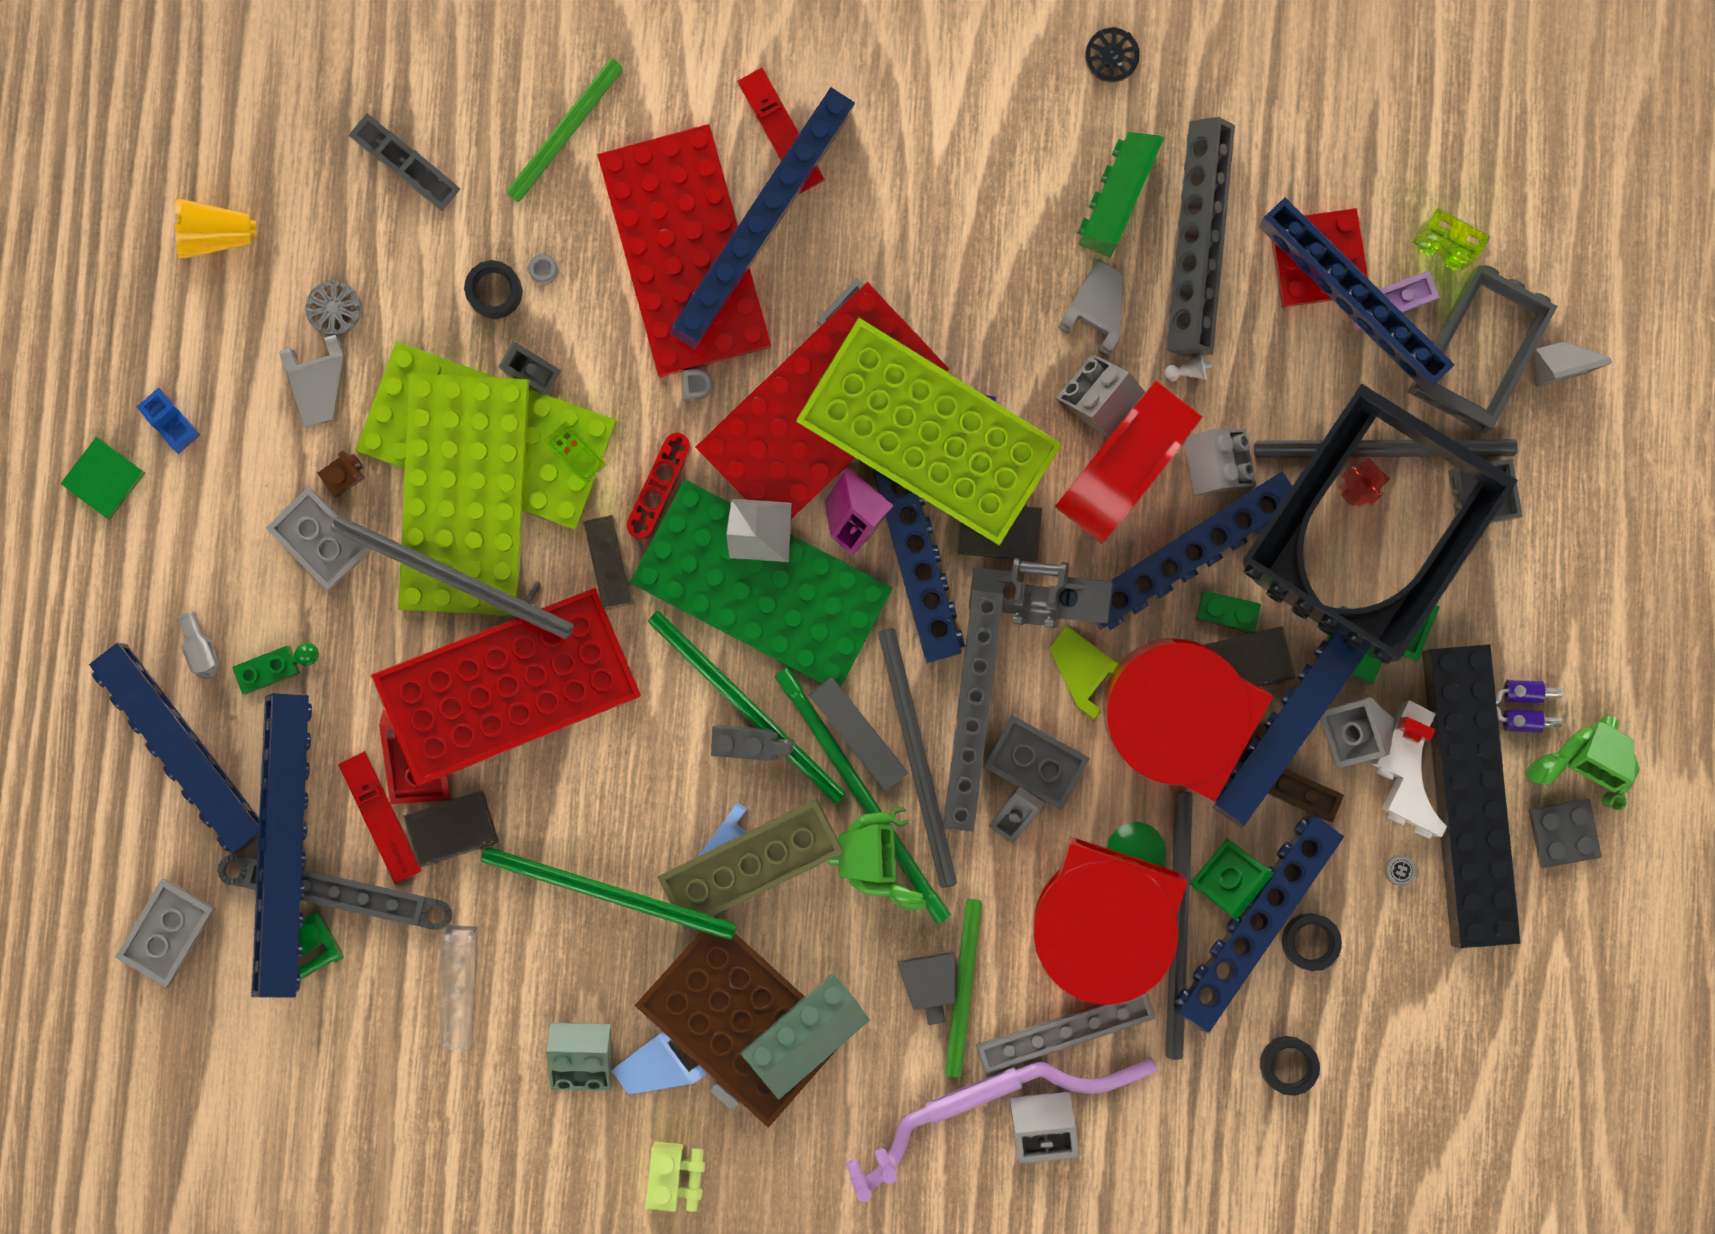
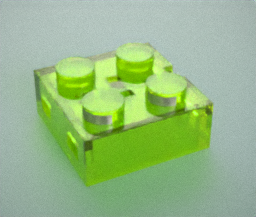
M1437 208L1422 223L1412 243L1417 245L1418 250L1426 255L1433 256L1435 253L1443 257V262L1448 267L1464 270L1480 257L1490 236ZM1440 220L1450 224V228L1447 230L1438 225ZM1470 235L1478 239V242L1473 244L1467 241L1466 238Z

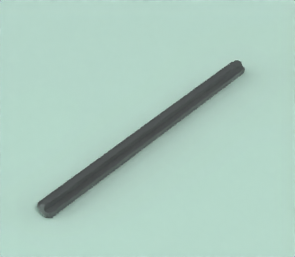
M1514 439L1454 440L1478 456H1514L1518 450L1517 441ZM1258 440L1254 443L1255 457H1312L1323 440ZM1361 440L1351 457H1440L1414 440Z
M336 517L333 520L331 530L337 534L561 638L567 639L572 634L574 625L564 619L346 518Z
M894 628L883 629L878 632L939 885L941 888L951 887L957 884L896 631Z
M1184 791L1177 792L1175 798L1173 870L1183 873L1188 883L1176 916L1178 941L1174 959L1169 967L1166 1057L1173 1060L1183 1058L1185 1018L1174 1011L1178 1005L1175 1003L1177 996L1186 988L1193 794Z

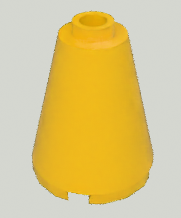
M184 199L175 200V214H178L175 223V234L179 259L251 244V238H257L256 220H250V214Z

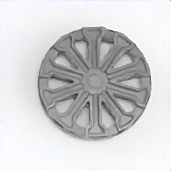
M331 280L322 282L314 287L307 297L305 310L307 319L316 330L325 335L332 336L336 334V336L348 333L357 325L362 313V304L358 294L352 287L343 282ZM328 287H331L330 297L325 290ZM339 287H342V288H343V291H342V292L340 293V295L337 297V295H338V288H339ZM320 293L325 301L315 298L316 295ZM349 294L353 296L351 300L344 301ZM312 304L321 306V308L312 310ZM355 306L356 311L352 312L347 310V308ZM322 315L318 321L314 320L315 316ZM344 316L351 318L350 324L346 323ZM329 319L328 328H327V329H324V328H323V325H324V324L327 322V320ZM336 321L341 325V328L338 330L335 329Z

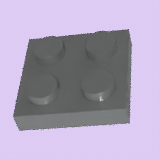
M1590 799L1529 809L1540 868L1602 858Z

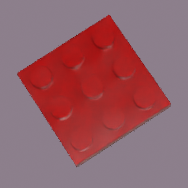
M1357 208L1304 215L1368 278ZM1271 240L1282 308L1333 301Z

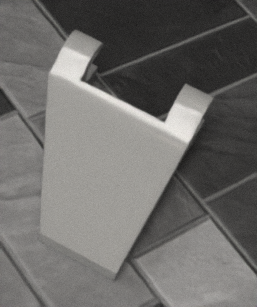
M1097 260L1058 328L1069 333L1078 318L1107 335L1098 351L1109 356L1120 338L1123 273Z
M336 334L324 338L330 355L302 364H298L294 349L291 350L289 348L279 351L304 428L334 420L344 359L340 337L336 336Z

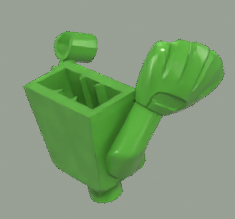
M1605 716L1601 718L1600 722L1590 727H1583L1572 735L1558 753L1546 754L1531 763L1526 769L1525 775L1531 782L1550 785L1568 765V768L1613 791L1603 795L1602 804L1607 807L1612 806V809L1622 810L1627 803L1623 795L1625 792H1629L1640 768L1634 754L1633 739L1618 731V719L1612 716Z
M897 807L891 814H887L885 811L860 816L848 827V832L838 836L844 852L828 860V864L830 866H839L840 877L848 878L850 884L865 895L888 897L895 905L905 910L917 911L925 909L926 901L921 893L894 883L896 882L894 826L888 825V823L893 822L899 827L905 826L908 820L897 821L895 815L899 812H906V809Z

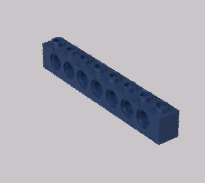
M1286 197L1264 216L1259 228L1425 392L1431 389L1455 365Z
M872 468L879 493L893 505L886 515V520L926 664L960 655L962 653L960 648L965 647L961 630L955 631L952 619H956L957 614L953 601L947 602L945 591L949 590V585L945 573L940 574L937 563L941 562V556L938 546H932L929 534L934 532L930 517L923 516L921 506L926 505L925 500L909 490L903 495L895 494L891 489V485L895 481ZM903 509L914 511L916 519L912 523H904L900 520L899 513ZM911 537L920 538L924 544L923 549L918 552L909 550L907 547L908 539ZM919 565L928 566L931 570V577L927 580L918 579L915 575L916 567ZM928 593L937 595L939 605L934 609L925 607L923 604L924 595ZM940 621L946 625L947 633L945 636L935 637L931 633L930 627L934 622Z
M1283 471L1111 580L1113 582L1112 595L1113 593L1122 594L1126 599V604L1124 608L1119 609L1111 603L1109 622H1095L1101 630L1107 626L1109 630H1112L1124 622L1122 616L1132 610L1134 615L1149 606L1146 600L1152 596L1157 595L1160 599L1173 591L1174 588L1171 584L1180 578L1184 583L1199 574L1196 568L1206 563L1210 567L1223 558L1221 552L1231 547L1232 551H1235L1248 542L1245 538L1247 535L1254 531L1257 535H1260L1292 488ZM1261 499L1271 501L1273 505L1271 513H1265L1261 510ZM1237 514H1242L1248 519V527L1246 529H1241L1236 525L1235 517ZM1212 530H1218L1223 534L1224 541L1222 545H1216L1211 541L1210 534ZM1187 546H1195L1199 550L1197 561L1187 558L1185 553ZM1168 561L1174 565L1175 573L1173 576L1168 577L1161 572L1162 562ZM1139 577L1149 580L1150 590L1143 593L1137 589L1136 580Z
M1316 815L1308 816L1307 819L1303 817L1293 829V832L1296 834L1291 842L1286 841L1276 854L1279 859L1273 867H1267L1274 875L1237 920L1231 918L1226 926L1228 933L1223 940L1218 939L1209 951V954L1212 956L1205 965L1201 963L1192 975L1194 982L1189 989L1184 988L1177 996L1175 1003L1178 1005L1174 1011L1201 1031L1209 1033L1345 837ZM1306 840L1313 846V852L1309 857H1306L1301 851V846ZM1288 865H1292L1296 869V877L1293 881L1287 880L1284 874L1285 868ZM1271 889H1275L1280 896L1279 902L1274 906L1269 903L1267 898ZM1255 913H1258L1263 919V924L1258 930H1255L1250 923L1251 917ZM1238 938H1242L1246 943V949L1240 955L1234 951L1233 947L1235 940ZM1222 962H1225L1229 967V974L1224 979H1220L1216 973L1217 966ZM1204 987H1209L1212 991V999L1208 1003L1203 1004L1199 998V993Z

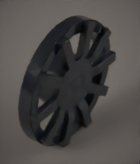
M1117 27L1099 30L1091 37L1085 51V61L1089 71L1096 78L1110 83L1120 82L1131 76L1140 58L1139 46L1132 34ZM1112 34L1111 43H1108L1104 35ZM1116 34L1123 36L1119 44L1116 43ZM1100 38L1104 47L1096 45L1094 42ZM1128 40L1132 46L1123 49L1122 46ZM1091 48L1101 52V54L1090 57ZM1134 51L1135 59L1124 56V54ZM1101 60L1102 64L1096 69L1092 61ZM1122 61L1132 64L1128 71L1122 64ZM1105 66L1110 68L1109 76L1100 73ZM1119 67L1123 74L1114 76V68Z

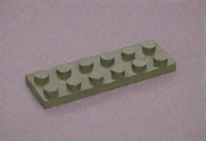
M818 798L659 875L658 879L671 904L713 917L843 854L844 850ZM682 925V927H683L684 930L690 928V927H687V926Z

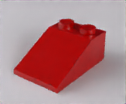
M383 709L379 729L390 805L450 800L449 775L418 788L416 787L389 719Z

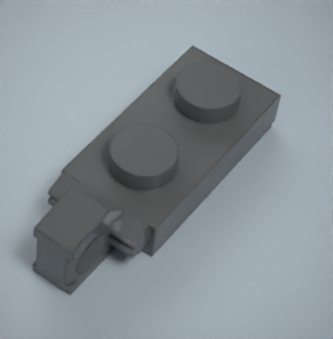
M727 725L712 726L711 756L769 761L776 760L777 755H790L793 752L794 740L778 739V733L772 732V729Z

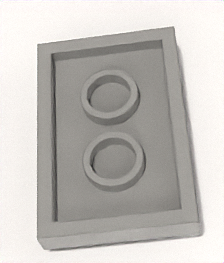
M307 487L266 529L330 592L372 550L333 532L331 525L333 520L339 516L310 487Z
M161 879L115 958L161 985L169 987L216 908L167 879Z

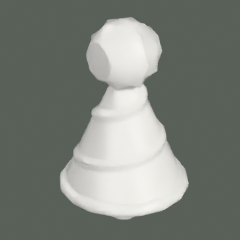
M1199 354L1180 368L1174 365L1167 366L1165 377L1170 381H1175L1179 376L1183 375L1206 381L1205 369L1211 368L1212 362L1204 363L1203 355Z

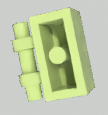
M654 1142L651 1149L645 1209L675 1212L679 1197L687 1199L686 1211H698V1202L702 1199L703 1189L700 1188L701 1173L705 1172L706 1164L703 1161V1149L693 1148L691 1159H683L685 1144ZM682 1170L690 1171L688 1187L680 1186Z

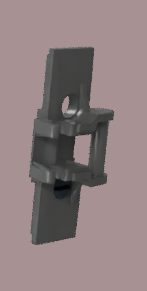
M1015 558L1012 571L973 568L969 609L972 590L1004 594L1005 588L1014 584L1016 587L1014 600L1008 601L1004 596L1002 605L1003 613L1016 614L1012 619L1013 624L1042 625L1046 628H1056L1060 619L1108 623L1113 582L1068 577L1069 563L1066 562L1056 565L1022 561V558ZM1024 573L1057 576L1058 583L1056 586L1051 585L1049 587L1028 585L1023 583Z

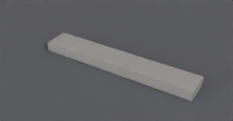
M1145 993L1136 999L1124 1003L1098 1004L976 1044L986 1075L1156 1018L1148 994Z

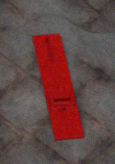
M761 67L737 80V83L782 161L798 137L799 132L764 69ZM818 166L799 194L825 181Z
M366 751L339 763L338 766L394 884L421 872L422 869Z

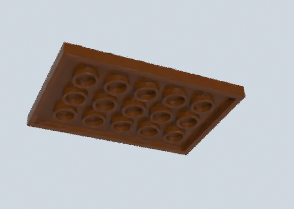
M701 931L634 1005L768 1128L834 1054L833 1052L779 1100L740 1054L742 1050L805 996L736 933L734 938L729 940Z

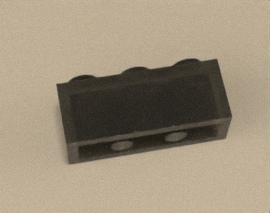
M613 515L583 521L602 608L607 611L635 604L616 518Z

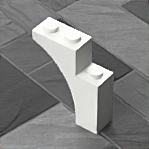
M1408 700L1401 702L1394 716L1395 725L1390 754L1373 759L1371 765L1378 768L1376 773L1390 780L1396 777L1381 809L1389 813L1387 818L1402 826L1407 822L1415 826V833L1427 839H1431L1432 836L1442 837L1447 826L1433 810L1422 781L1421 756L1424 741L1420 740L1418 744L1402 737L1404 732L1396 729L1401 717L1412 718L1430 727L1436 714Z

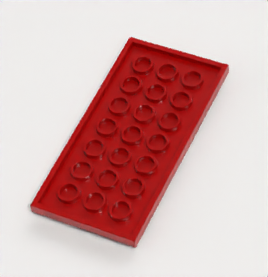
M710 124L597 154L659 378L680 373L682 370H691L771 348V342L750 268L696 350L671 335L673 323L738 227Z
M868 281L695 446L745 500L792 503V519L855 459L854 456L796 422V419L858 318H861L946 372L949 370L944 362Z
M596 588L541 608L574 625L572 634L567 639L561 638L521 618H515L371 674L374 686L417 788L641 697Z

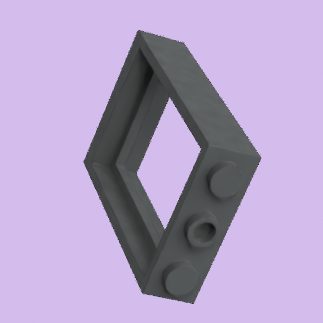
M1479 265L1471 271L1434 341V344L1443 353L1447 349L1480 285L1537 314L1488 408L1484 409L1438 383L1425 392L1413 380L1408 393L1485 434L1496 425L1558 306L1551 303V299L1541 293L1534 294L1526 290L1525 285L1520 281L1508 280L1500 276L1497 269L1488 265Z

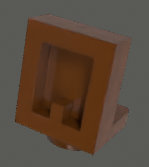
M341 451L338 453V459L317 472L335 498L365 478L360 471L364 467L355 454L349 455Z

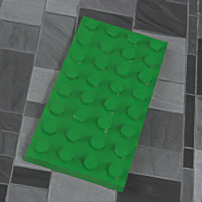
M684 479L629 583L821 684L832 677L841 688L893 588L791 534L789 562L730 558L726 532L731 503Z

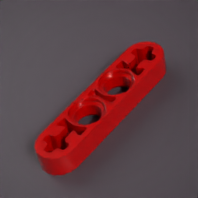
M672 433L665 439L628 518L627 531L635 539L645 540L652 535L690 454V442L681 433ZM678 439H680L685 450H678L674 459L680 461L678 466H676L672 461L663 459L665 454L669 458L671 457L673 449L670 443H677ZM663 465H668L673 469V476L668 481H661L657 477V470ZM649 492H657L661 496V502L655 508H650L645 504L644 499ZM642 507L646 512L655 514L653 519L647 516L645 520V525L648 527L647 531L641 530L639 534H636V528L633 526L634 521H641L644 514L638 511Z

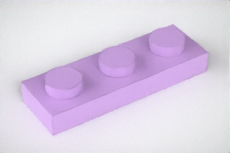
M1429 271L1379 289L1402 313L1440 298ZM1352 320L1355 330H1360L1361 328Z

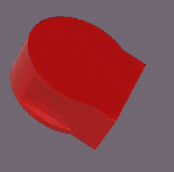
M1155 380L1055 505V508L1095 540L1103 544L1163 471L1203 417Z
M1165 638L1143 644L1130 652L1116 666L1105 689L1103 716L1107 732L1123 760L1136 772L1160 783L1184 785L1215 802L1270 704L1273 695L1239 676L1225 659L1207 646L1187 639Z
M1070 836L1060 868L1044 886L1035 909L1034 942L1038 958L1045 972L1066 993L1082 1001L1094 1004L1111 1005L1124 1003L1147 993L1164 977L1175 956L1178 941L1176 916L1188 883L1185 875Z

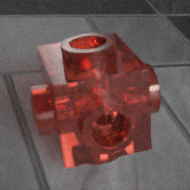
M1368 458L1358 467L1354 464L1342 474L1341 477L1344 481L1338 487L1343 491L1341 493L1342 497L1353 506L1356 504L1358 507H1361L1368 503L1371 506L1382 496L1383 492L1380 489L1390 478Z

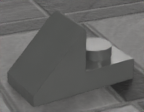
M512 341L499 365V368L509 377L529 380V387L544 395L549 394L561 372L560 369Z
M1020 786L1012 792L989 827L1014 843L1040 812L1045 803Z

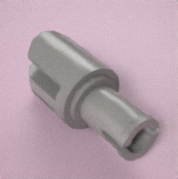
M188 612L177 618L186 640L182 645L184 656L191 672L203 679L211 678L216 675L219 669L216 651L211 638L202 634L196 613Z

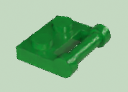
M320 911L303 920V927L299 930L298 943L302 945V956L323 943L327 951L297 968V973L300 974L301 980L331 962L337 963L344 959L343 952Z

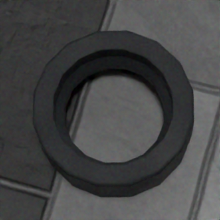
M489 260L480 262L470 270L465 279L464 291L466 299L477 313L486 318L498 319L506 317L514 312L521 302L523 292L521 281L513 269L501 261ZM490 273H498L506 277L511 288L508 299L503 304L494 307L482 303L477 297L476 292L479 280Z
M1314 913L1300 914L1291 919L1284 928L1281 938L1283 951L1288 960L1297 967L1309 971L1324 970L1333 965L1339 957L1342 948L1341 934L1337 926L1327 917ZM1310 924L1323 928L1329 938V946L1325 954L1313 960L1303 958L1298 954L1294 943L1299 929Z
M1283 1036L1274 1039L1266 1045L1260 1058V1070L1262 1077L1271 1088L1283 1095L1296 1096L1306 1093L1315 1085L1320 1073V1062L1317 1053L1309 1044L1297 1037ZM1286 1048L1299 1050L1307 1061V1071L1304 1077L1292 1084L1278 1080L1272 1068L1273 1059L1276 1054Z

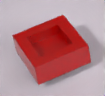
M1401 717L1396 726V729L1404 732L1402 737L1418 744L1420 740H1431L1436 730L1409 717Z

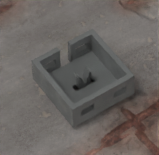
M1513 459L1489 462L1516 479ZM1458 467L1448 471L1452 495L1457 494L1459 502L1454 504L1455 514L1478 482L1477 479ZM1517 483L1490 523L1515 520L1523 517Z

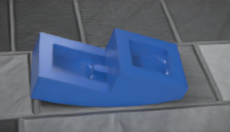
M157 388L136 406L150 425L161 434L169 446L178 454L200 436L196 428L160 388Z

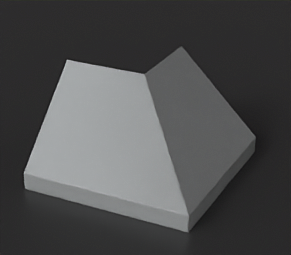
M1567 342L1536 349L1535 385L1539 387L1593 372L1612 364L1611 357Z
M732 499L726 532L729 557L789 562L792 503Z
M1371 697L1327 709L1321 717L1337 769L1390 754L1395 719Z

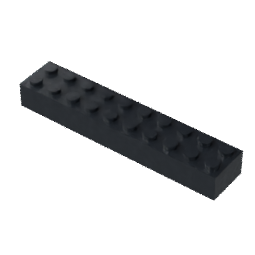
M1491 645L1422 651L1427 707L1429 711L1436 714L1430 727L1436 729L1431 739L1438 817L1447 826L1443 836L1440 838L1451 946L1462 949L1521 944Z

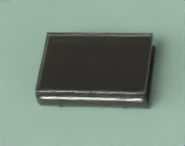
M1025 504L1000 545L960 522L957 554L1009 560L1022 558V561L1036 562L1039 551L1042 507L1027 506Z
M1283 626L1204 644L1225 659L1239 676L1259 687L1273 684L1280 685L1282 682L1295 679Z
M484 791L474 792L403 815L420 868L432 864L437 865L441 861L478 849L483 850L485 847L499 843Z

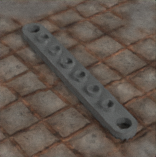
M229 855L221 860L218 864L217 872L223 882L256 890L257 859ZM233 861L238 862L242 870L241 874L236 878H230L226 873L228 864ZM301 870V882L305 886L302 901L433 930L444 929L452 920V909L448 903L442 900ZM435 906L441 907L445 912L444 919L438 924L431 922L429 919V911Z

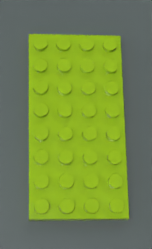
M858 318L796 419V422L998 545L1001 544L1063 445L1058 440L861 318Z
M396 341L355 451L405 469L409 373L498 377ZM529 389L523 512L577 531L617 420ZM567 432L571 435L568 440L563 437ZM559 440L564 443L561 447L556 444ZM573 440L578 443L575 448L570 444ZM566 447L571 450L567 455L563 451Z
M409 373L401 544L518 598L529 380ZM400 563L398 610L514 616Z

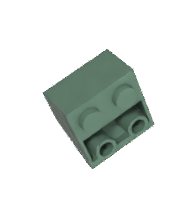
M550 1023L546 1054L551 1089L562 1091L611 1090V1024Z

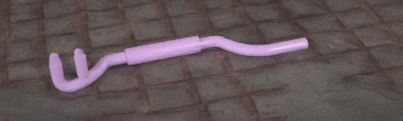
M1149 1058L1105 1077L1084 1079L1068 1075L1048 1063L1037 1062L1017 1070L1012 1067L925 1103V1108L910 1113L901 1120L897 1126L896 1135L888 1154L884 1148L875 1151V1157L879 1166L865 1176L855 1159L847 1162V1169L851 1176L850 1180L857 1198L861 1202H867L871 1198V1190L883 1181L888 1184L895 1182L897 1178L896 1168L908 1146L911 1131L916 1127L931 1121L933 1124L946 1120L1021 1089V1084L1038 1077H1043L1066 1090L1085 1094H1097L1114 1090L1157 1072L1156 1066L1152 1058Z

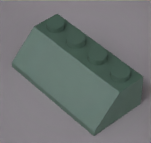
M830 974L742 1050L740 1054L779 1100L868 1023L870 1019L835 974Z

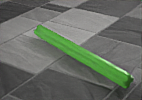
M608 60L507 189V194L513 200L520 202L620 75L623 68L616 60Z
M967 899L955 988V1003L953 1005L945 1070L946 1076L959 1078L962 1075L982 911V901L976 899Z

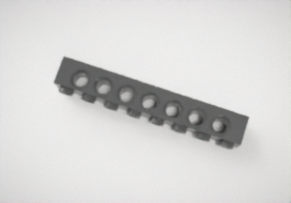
M1220 117L1189 121L1184 182L1181 193V213L1178 223L1179 233L1176 248L1175 274L1173 277L1172 304L1170 307V325L1167 336V351L1184 357L1197 356L1199 354L1213 355L1235 133V125Z
M972 590L943 826L947 829L974 832L1003 593Z

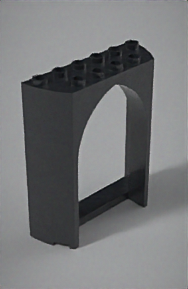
M1361 384L1244 557L1243 565L1245 569L1243 572L1253 579L1256 584L1267 590L1266 595L1278 603L1286 602L1293 607L1291 610L1297 616L1303 619L1309 617L1317 622V627L1322 632L1330 636L1336 634L1344 639L1342 643L1354 652L1361 650L1368 656L1376 658L1385 664H1389L1390 661H1398L1518 480ZM1379 418L1474 477L1478 482L1415 577L1406 587L1392 597L1367 607L1343 609L1325 606L1314 593L1304 566L1303 545L1306 529L1314 510L1375 419Z

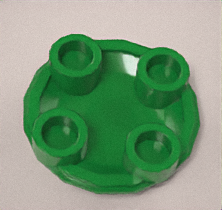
M1142 822L1126 823L1118 827L1108 838V849L1159 866L1163 865L1166 855L1165 842L1160 833L1151 825Z

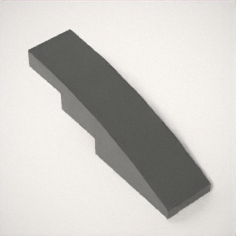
M368 113L365 114L348 135L441 211L445 209L461 189L417 151L411 149Z
M832 677L809 694V697L885 791L908 774L905 767Z

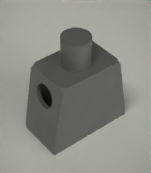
M947 952L897 961L913 1010L925 1008L928 1025L946 1022L943 1005L955 1003L954 953Z

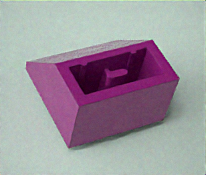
M849 468L843 472L825 500L830 536L854 556L874 534L893 507L882 494L874 490L862 477L855 474Z

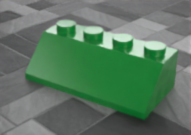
M1128 132L1124 141L1118 139L1112 156L1117 157L1113 167L1106 166L1100 180L1105 183L1101 193L1095 191L1089 208L1093 209L1090 219L1083 218L1077 234L1082 236L1079 245L1111 258L1164 137Z

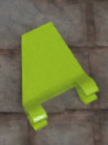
M1066 626L1049 650L1078 709L1095 721L1102 710L1090 702L1089 698L1107 675L1113 673L1118 663L1069 626Z

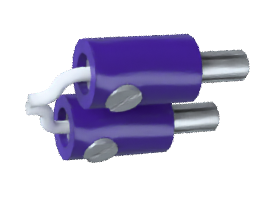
M1506 680L1504 689L1498 693L1496 704L1501 701L1503 694L1506 702L1543 703L1545 698L1563 697V694L1546 692L1563 693V689L1545 688L1543 681ZM1497 706L1498 719L1503 722L1504 731L1542 733L1544 727H1562L1560 723H1545V721L1562 722V719L1544 717L1543 711L1506 709L1502 717L1501 710Z

